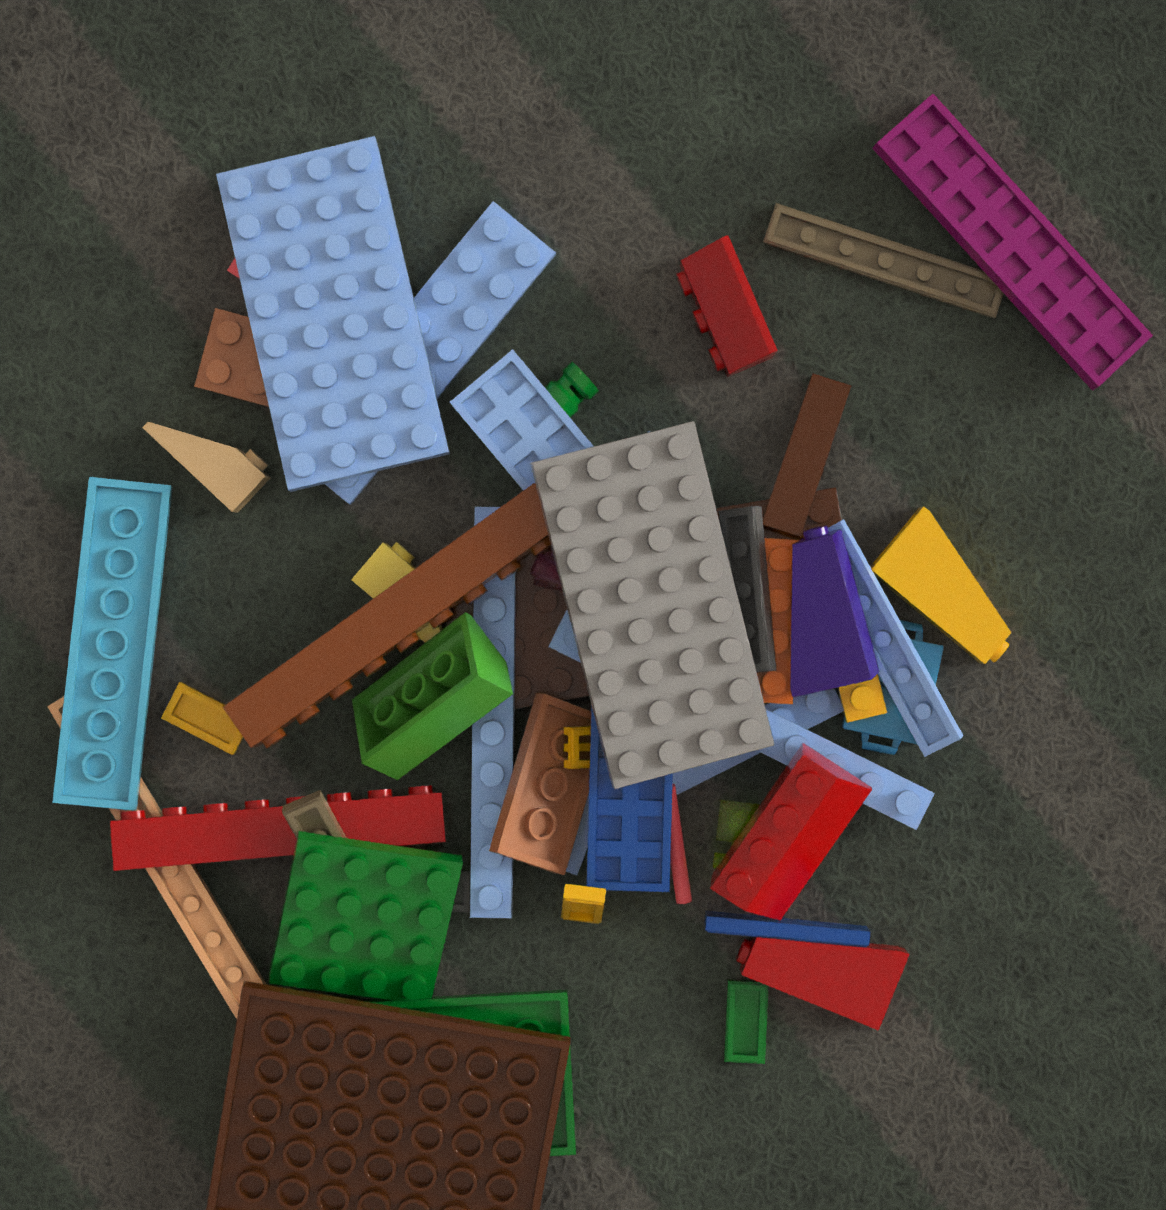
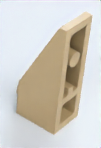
M147 422L142 427L231 512L238 513L271 478L264 472L268 464L252 449H249L245 454L240 449L151 422Z

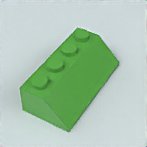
M463 613L352 699L362 764L399 780L513 695L506 661L470 614Z

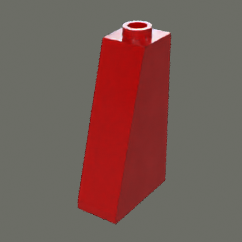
M752 937L751 941L748 939L743 940L736 957V962L741 963L740 972L742 976L879 1031L910 954L906 949L894 945L869 943L867 947Z

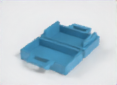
M900 620L904 629L916 631L915 639L910 640L936 685L944 646L924 642L922 624ZM878 674L887 713L848 723L845 721L844 716L842 728L861 732L862 749L895 755L901 741L917 744ZM869 734L893 739L892 746L868 742Z

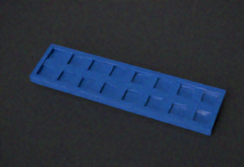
M592 706L587 886L612 891L669 892L673 773L614 789L611 784Z

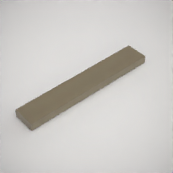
M778 203L775 204L763 240L764 244L993 319L996 318L1004 294L983 270Z

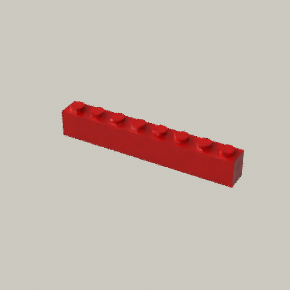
M432 785L408 787L409 795L392 797V789L367 791L368 799L352 800L351 792L326 795L328 805L346 837L349 839L396 846L446 842L442 792L433 793ZM305 796L285 798L286 804ZM269 799L245 801L244 810L228 811V803L203 805L204 813L187 814V807L163 808L162 817L146 818L145 810L120 812L121 820L110 821L113 871L294 855L297 838L282 813L283 806L269 807Z

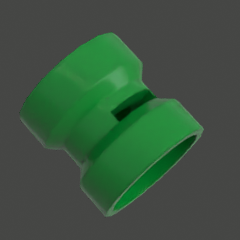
M574 362L569 363L563 369V375L557 381H550L545 386L546 390L570 418L578 411V405L584 399L590 400L599 392L597 387ZM572 386L575 391H572L569 387Z

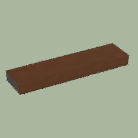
M812 373L763 518V528L800 540L851 390V385Z

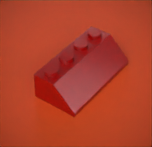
M802 743L713 872L710 889L746 912L781 920L872 791V787Z

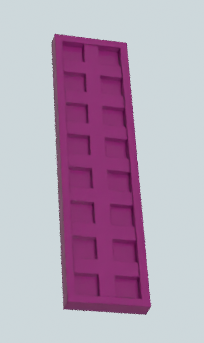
M934 94L930 95L873 146L872 149L1092 391L1103 384L1153 336Z

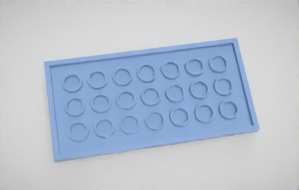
M368 137L216 174L288 491L293 492L449 455L448 443L376 137Z

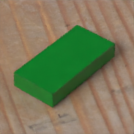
M727 979L724 1062L765 1064L768 1009L767 985L755 980Z

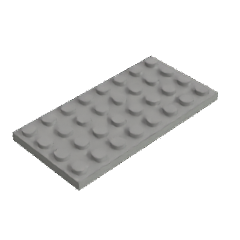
M691 421L531 462L530 465L612 787L614 789L774 746L695 422Z

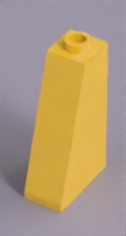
M924 506L919 507L870 567L877 579L977 662L986 664L990 659L994 663L1009 647V643L1005 640L1011 634V631L932 513Z

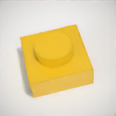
M878 674L869 681L838 687L847 723L887 713Z

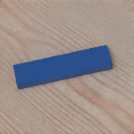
M705 911L704 919L705 930L709 933L867 947L870 943L871 932L867 926L789 918L776 920L765 916Z

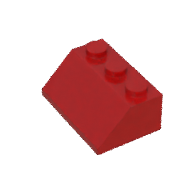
M724 236L681 260L680 268L682 271L677 273L676 277L684 296L692 294L698 309L692 311L700 333L708 332L714 344V347L709 348L708 351L717 372L724 369L727 377L773 358L778 350L729 236Z

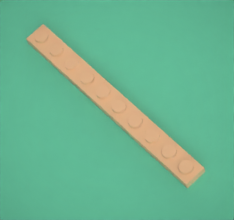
M64 696L47 706L60 729ZM141 778L136 811L145 810L146 818L162 817L161 809ZM109 808L116 820H121L120 812L132 811ZM194 864L145 868L237 1019L244 981L267 984Z

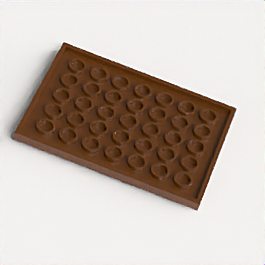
M244 981L206 1210H540L571 1037Z

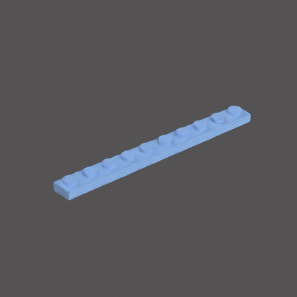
M475 507L474 526L500 507ZM516 572L502 581L498 576L484 585L488 591L474 601L473 618L506 661L513 695L472 724L470 918H512L513 859L490 852L489 849L514 768Z
M566 610L548 647L580 662L568 610ZM766 709L774 746L757 751L788 765L802 743H804L872 787V791L863 804L917 830L935 793Z

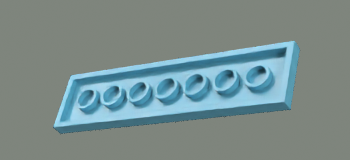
M89 477L52 803L137 810L173 488L171 485Z

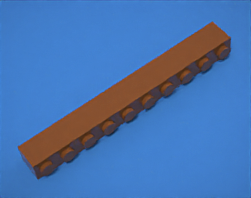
M533 483L223 706V709L249 746L253 748L263 744L268 749L287 735L283 730L295 720L301 725L320 712L317 705L330 696L335 701L353 688L350 682L362 672L366 677H369L387 664L383 658L396 648L402 653L420 640L417 633L429 624L435 629L454 616L450 609L462 600L467 605L471 604L488 591L484 585L498 576L502 581L520 569L521 565L518 560L529 552H532L536 557L551 547L536 484Z

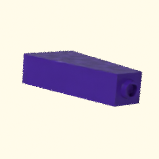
M827 525L803 531L804 538L792 545L790 681L792 698L869 681L880 672L842 530L838 529L829 532Z

